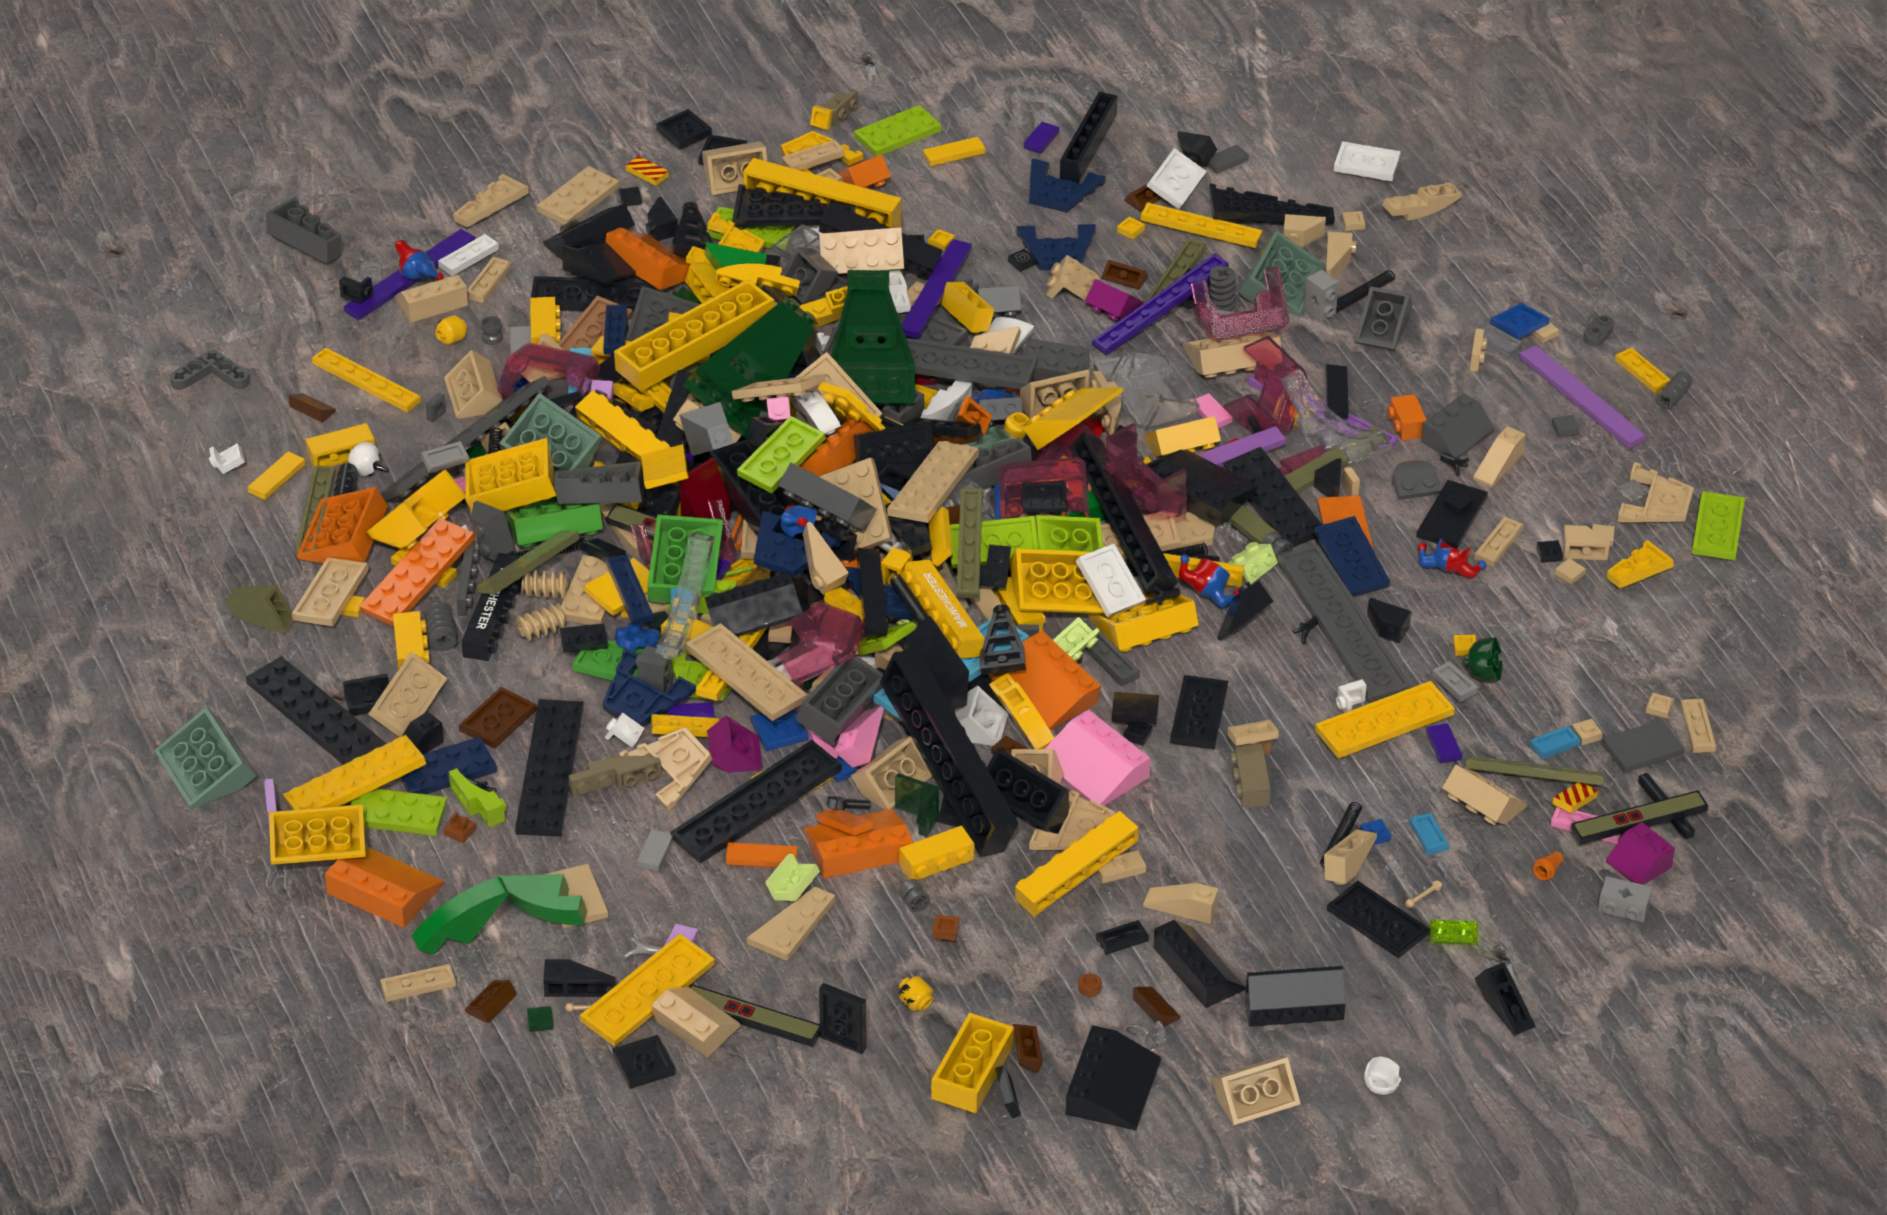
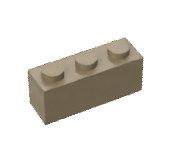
M1262 741L1257 744L1238 746L1234 744V752H1230L1231 766L1235 765V768H1233V781L1238 782L1236 784V798L1241 799L1242 807L1269 806L1271 789Z

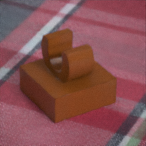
M455 812L450 817V822L444 827V835L464 843L476 830V823L469 820L466 816L465 818L459 816Z
M936 914L932 938H936L938 942L941 939L949 940L950 943L956 941L960 917Z

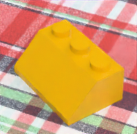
M1215 416L1143 434L1146 443L1155 457H1164L1180 449L1195 452V448L1200 446L1205 450L1215 447L1214 443L1221 441Z

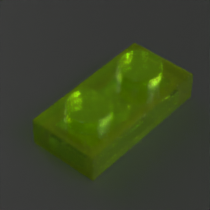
M1430 920V943L1478 945V921Z

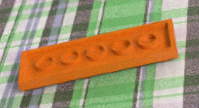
M439 518L359 606L361 612L394 627L393 614L409 612L476 539L474 533Z

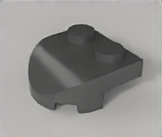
M1422 460L1401 462L1395 467L1392 475V485H1395L1398 500L1438 495L1441 492L1436 469L1431 463Z

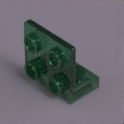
M897 773L895 776V808L917 816L916 823L919 825V835L928 837L937 823L939 815V787Z

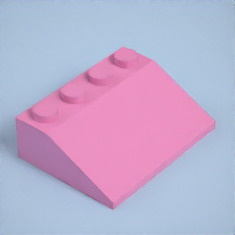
M1089 709L1072 719L1045 748L1055 749L1064 772L1062 780L1076 792L1080 793L1086 800L1090 801L1092 799L1103 806L1145 781L1150 776V757Z

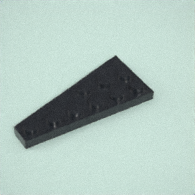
M1209 184L1214 220L1258 221L1260 223L1278 222L1284 224L1285 214L1326 217L1325 225L1334 224L1335 221L1333 207L1312 203L1304 206L1292 199L1284 202L1279 201L1277 196L1252 191L1238 193L1231 187L1223 190L1216 188V184Z
M739 184L732 222L735 223L734 227L743 228L756 226H818L829 204L821 203V199L813 198L812 201L804 200V197L779 191L768 193L763 192L762 188L755 187L752 190L747 189L746 185ZM831 202L832 204H835L839 207L856 213L855 206Z

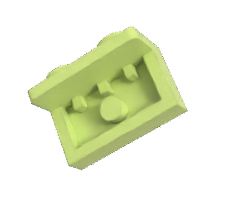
M1250 543L1245 547L1244 551L1232 556V560L1228 563L1244 566V578L1246 582L1249 581L1252 584L1278 563L1271 544Z
M1078 617L1053 641L1074 661H1077L1083 655L1082 651L1086 647L1091 649L1098 642L1096 637L1100 630L1096 628L1093 631Z
M788 854L766 880V885L774 900L796 901L820 871L816 864H798L794 855Z

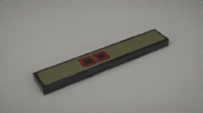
M616 503L605 518L607 524L654 540L656 516ZM722 539L720 544V551L725 546V543Z
M1697 790L1571 823V830L1581 845L1623 834L1641 822L1650 827L1707 812L1708 804L1700 791Z
M693 984L689 986L693 991L739 1022L740 1025L810 1047H814L820 1036V1024L700 986Z

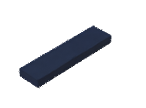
M626 304L606 306L604 355H611L616 349L626 345Z
M628 555L606 558V566L631 624L653 621L654 615Z

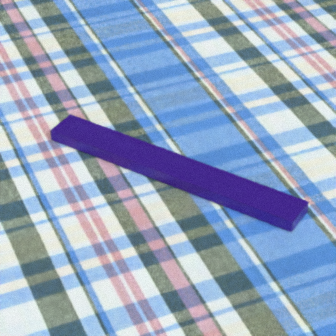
M460 229L426 251V253L432 257L435 262V269L439 267L438 260L472 242L476 237ZM398 270L373 286L371 297L362 304L353 301L346 304L344 312L360 320L420 279H408Z
M952 239L902 323L905 336L916 339L920 338L943 298L946 282H953L970 253L971 243Z
M1214 253L1093 339L1092 346L1107 356L1210 282V270L1213 267H1229V263Z

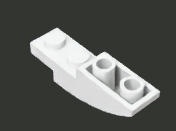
M889 270V291L897 314L909 312L911 304L907 295V285L900 270Z
M955 380L953 385L948 387L947 391L940 389L937 395L931 398L928 408L923 410L921 418L948 420V416L956 405L964 400L965 396H969L972 399V382Z
M816 390L806 391V394L794 396L791 399L793 406L806 416L809 425L825 433V435L833 433L836 428L841 426L829 405Z

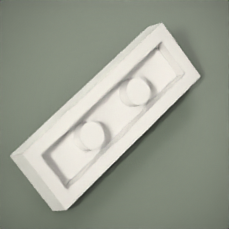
M484 234L438 260L439 268L454 276L499 250L498 242Z

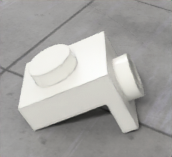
M238 443L221 453L214 446L209 448L211 455L209 457L210 463L223 474L245 462L242 447Z
M1363 679L1338 687L1336 704L1344 713L1351 711L1352 705L1365 701L1367 685Z
M622 713L617 719L613 717L607 724L606 729L608 732L604 738L609 740L615 735L630 747H633L642 734L644 727Z

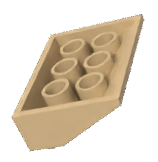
M1262 329L1248 331L1247 334L1237 333L1183 343V348L1197 373L1204 375L1205 378L1215 377L1219 372L1233 374L1237 372V369L1242 368L1245 371L1255 370L1259 365L1273 367L1277 365V362L1283 361L1280 337Z

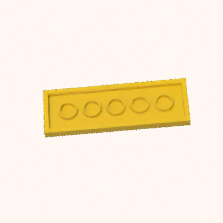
M1428 681L1316 723L1315 732L1339 759L1453 716L1455 708L1432 681Z
M404 735L361 757L353 759L351 762L336 767L324 775L313 778L299 787L291 789L284 793L283 797L291 810L339 807L426 765V761L421 752Z
M678 934L580 1014V1021L615 1047L654 1015L651 1005L667 989L688 987L715 965V959L682 934Z

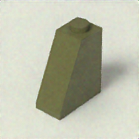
M277 585L236 587L225 600L234 618L279 633H286L294 622L292 611Z

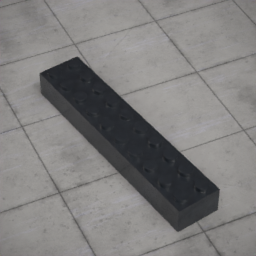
M747 439L709 451V459H715L728 497L757 536L763 511L781 516L788 505H797L794 499L783 493L785 489L780 486L773 493H770L738 476L737 469L756 451L754 446L747 442ZM780 525L776 530V533H782L783 535L787 536L783 532L782 527ZM803 533L794 535L795 539L804 541ZM809 567L797 576L792 577L795 588L807 604L824 599L825 594L823 595L812 584ZM848 576L846 578L845 583L838 586L837 588L842 587L847 591Z
M911 649L894 652L880 680V684L960 823L974 842V847L979 856L1004 852L1019 824L1017 817L1008 806L1006 798L1001 794L996 781L987 770L986 764L980 758L975 745L972 744L966 734L965 728L956 717L955 711L949 705L945 694L941 691L934 675L931 674L919 651Z

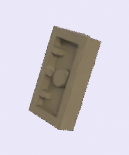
M853 90L848 96L838 92L822 106L833 110L831 125L837 126L852 111L857 109L859 105L858 92Z

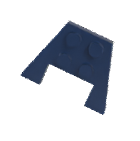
M1032 158L1029 204L1067 213L1082 202L1084 196L1094 193L1096 187H1102L1105 184L1106 176L1089 172L1082 184L1074 183L1071 180H1062L1051 175L1046 176L1049 170V162Z
M1096 224L1077 225L1078 238L1052 239L1047 237L1036 239L1035 226H1017L1016 233L1018 237H1021L1024 247L1028 248L1030 254L1037 259L1036 265L1039 270H1051L1056 262L1060 263L1066 255L1083 265L1087 249L1091 245L1092 237L1096 232Z
M763 511L755 548L754 564L779 573L790 572L791 577L797 576L808 568L804 541L785 536L782 533H776V530L781 525V516ZM822 532L821 536L830 548L840 546L841 540Z
M845 567L849 572L847 582L859 600H861L858 568ZM883 584L886 616L899 619H914L893 586Z
M625 648L622 652V659L617 665L615 677L611 681L602 703L604 710L617 717L624 713L643 727L651 722L652 714L661 715L696 692V685L680 676L666 693L633 676L632 673L637 669L636 659L638 654Z

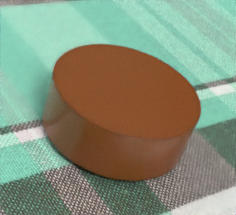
M1084 974L1078 980V990L1084 996H1096L1102 990V980L1096 974Z

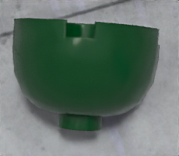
M1496 637L1479 639L1470 647L1468 655H1465V667L1469 668L1471 674L1480 681L1496 682L1501 679L1503 662L1502 660L1499 661L1498 653L1502 652L1498 639Z

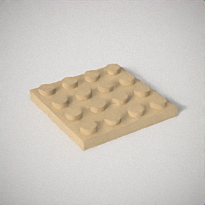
M868 458L819 476L861 498L877 509L865 532L858 528L856 532L849 529L850 532L857 535L853 554L857 552L858 547L867 549L893 540L874 459ZM796 501L797 505L806 506ZM817 512L815 521L822 520V518H828L825 515ZM835 522V524H837V525H839V526H844V525L840 524L839 522H838V523Z

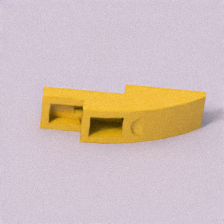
M765 264L726 266L717 269L715 282L725 287H734L749 279L761 288L763 285L781 289L786 296H797L800 280L782 276L781 267Z
M847 286L826 292L825 298L799 306L805 312L808 311L815 316L818 322L815 328L841 318Z
M1009 673L990 683V689L1013 718L1015 725L1033 749L1046 748L1054 739V736L1018 682L1015 683Z

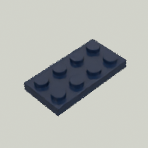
M1355 516L1315 527L1314 533L1329 562L1353 597L1389 587L1390 580Z
M476 737L422 754L426 765L399 778L407 792L426 795L450 787L449 771L457 768L466 779L468 777L477 779L496 773L497 765L481 737Z

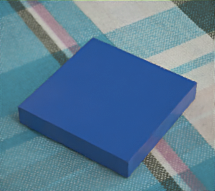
M1523 303L1491 318V325L1517 339L1550 324L1549 317Z
M795 708L773 721L763 713L750 716V722L759 736L765 751L809 740V735L804 725L796 721L798 714Z

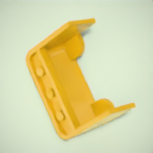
M445 469L394 508L366 533L371 539L400 549L404 547L410 549L418 542L416 538L424 533L427 527L439 518L446 519L449 516L447 512L465 498V493Z

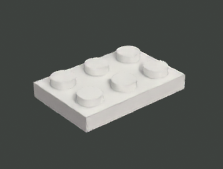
M1342 141L1334 164V171L1376 178L1383 181H1393L1401 151Z
M1174 148L1149 181L1147 187L1177 209H1180L1207 171Z
M1115 544L1080 556L1076 560L1107 617L1145 602L1144 595Z

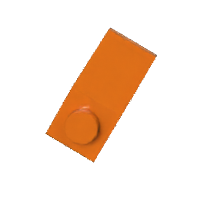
M965 396L955 421L981 424L982 431L977 434L985 435L992 415L969 396Z

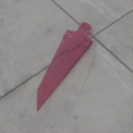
M1331 442L1282 459L1280 461L1282 467L1278 469L1283 475L1290 474L1328 452Z

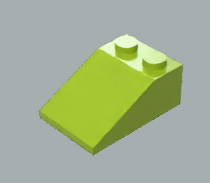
M1036 515L1035 517L1039 550L1093 552L1103 548L1100 518Z

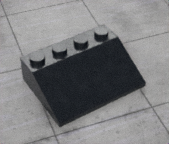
M1187 449L1163 460L1149 474L1151 493L1219 528H1222L1258 489V485Z
M1092 1025L1066 1094L1065 1115L1137 1131L1162 1057L1116 1030Z

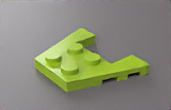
M669 643L668 651L672 653V669L675 681L680 676L697 687L709 668L702 662L687 661L689 651L686 650V644ZM727 685L718 700L724 701L733 688ZM696 692L689 696L690 698L708 699L696 695Z

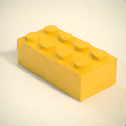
M969 1013L931 1079V1099L977 1114L997 1077L996 1068L1004 1065L1014 1046V1027Z

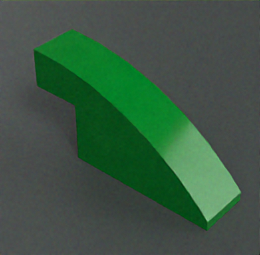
M706 242L704 253L716 270L737 264H766L767 254L709 242Z
M564 874L496 876L502 878L509 892L505 899L526 914L553 923L584 925L587 913L586 906L581 895L568 896L569 887Z
M495 877L477 884L435 910L412 934L419 951L434 955L447 938L470 944L509 895L502 878Z

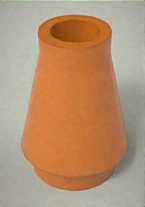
M1554 851L1550 855L1536 860L1533 867L1534 875L1540 880L1552 879L1560 864L1564 861L1563 855L1558 851Z

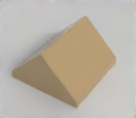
M1012 749V756L1060 784L1064 772L1055 749Z

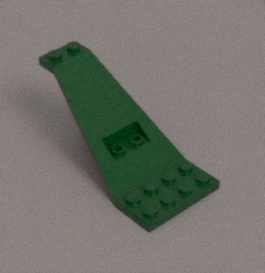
M847 270V294L831 357L874 405L914 406L915 363L889 291V270ZM861 338L864 342L858 343L856 340ZM884 339L885 343L880 344L878 340Z
M787 296L700 365L683 383V386L705 405L708 406L721 402L727 423L746 439L752 417H759L761 411L768 413L767 399L759 400V397H755V400L742 402V398L733 399L731 391L755 382L787 379L813 329L818 324L813 314L802 310L795 299L788 298Z

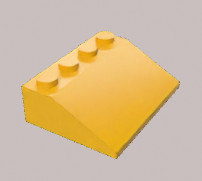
M1122 387L1081 388L1077 392L1072 389L1063 395V398L1061 397L1052 403L1053 408L1048 406L1040 414L1038 413L1029 419L1030 425L1025 427L1024 431L1037 450H1039L1083 421L1124 390Z
M548 438L473 458L465 463V500L471 513L475 501L502 511H508L515 507L526 506L533 502L555 497V473Z
M1016 549L1010 559L1011 580L1019 610L1105 614L1076 563L1078 557L1091 552Z
M1150 592L1144 594V597L1147 600L1157 594ZM1181 594L1178 597L1163 601L1161 606L1157 604L1158 601L1149 604L1144 602L1110 617H1107L1106 614L1087 613L1093 624L1121 652L1129 651L1136 645L1151 644L1152 640L1158 638H1170L1172 634L1177 632H1189L1192 630V627L1199 626L1194 600Z
M363 805L269 812L271 865L366 857Z

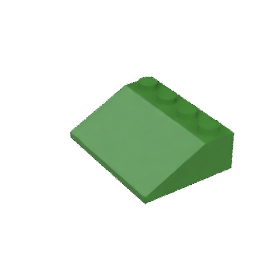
M556 496L548 500H540L526 506H519L504 511L515 543L518 546L521 545V547H530L534 545V542L539 541L543 543L562 530L592 535L596 534L597 530L603 529L599 503L558 504Z
M657 515L647 586L648 602L671 603V588H693L694 598L714 594L723 520Z

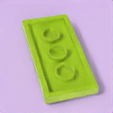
M917 105L855 130L854 138L876 157L942 131V125L921 105Z
M718 207L715 213L720 214L721 219L726 222L728 220L732 221L734 209ZM796 226L736 228L741 231L745 229L765 241V248L785 251ZM707 229L711 238L721 240L724 236L722 233Z
M790 416L737 469L738 476L773 493L779 487L778 484L790 462L800 466L826 439L825 433Z
M1702 491L1692 554L1736 560L1745 497Z
M1034 516L982 521L980 565L987 564L989 544L1011 546V557L1016 549H1038ZM959 524L950 525L952 555H950L951 567L958 568Z
M374 789L352 800L351 805H363L365 828L437 836L447 806V797Z

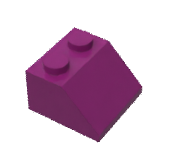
M1097 279L1094 280L1085 299V302L1091 304L1090 309L1099 313L1104 310L1108 312V317L1116 321L1119 318L1123 319L1144 303L1138 298Z
M724 716L707 730L709 752L712 757L711 763L715 767L727 773L759 771L763 768L758 735L728 716Z
M1641 822L1624 833L1606 858V863L1630 882L1645 885L1672 868L1675 848Z

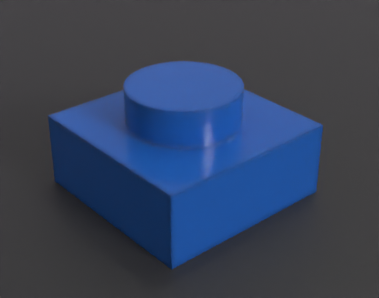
M1382 819L1360 825V830L1377 833V839L1373 845L1391 841V833Z

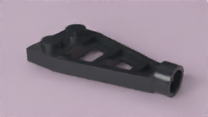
M687 202L683 205V215L672 241L673 254L681 257L687 256L693 246L705 250L706 242L713 243L709 232H707V227L698 205L694 202ZM686 222L697 224L698 227L686 225ZM684 235L698 236L701 241L685 238Z
M1000 604L993 609L983 648L980 651L981 675L1026 670L1025 649L1011 618V610L1007 605ZM1009 629L1008 634L995 635L996 630ZM1011 643L1013 650L993 652L994 646L999 644Z

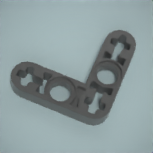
M216 350L206 351L170 374L171 386L177 390L191 386L210 373H213L235 389L246 388L250 383L249 373L244 368ZM197 368H198V369H201V370H199V371H191V370L197 369ZM224 368H230L228 371H222Z

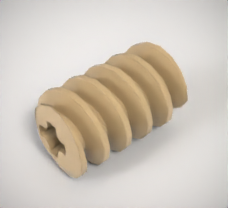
M534 570L532 576L530 573H527L522 578V596L525 591L527 597H531L535 593L537 598H540L542 593L545 598H549L552 593L554 599H558L561 594L564 600L569 589V578H565L564 572H561L559 577L556 578L555 571H552L550 577H547L546 570H543L541 576L538 575L537 570Z
M559 603L556 606H548L547 609L541 608L539 612L536 610L532 611L531 615L526 613L523 615V618L516 616L517 630L520 636L526 637L528 641H532L531 634H534L539 639L540 631H542L544 636H548L549 628L553 634L556 633V626L565 628V617Z

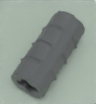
M1683 371L1677 372L1657 395V403L1662 408L1671 409L1692 385L1691 376Z

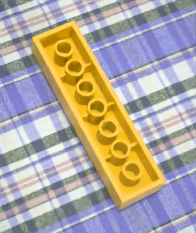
M753 158L743 171V184L746 185L747 189L754 190L755 187L762 188L763 192L779 191L803 196L804 200L809 201L816 198L821 199V203L825 204L837 202L852 205L856 208V214L889 228H901L902 198L756 158Z
M747 279L614 351L615 370L640 391H643L678 372V370H682L726 346L775 307L774 299Z

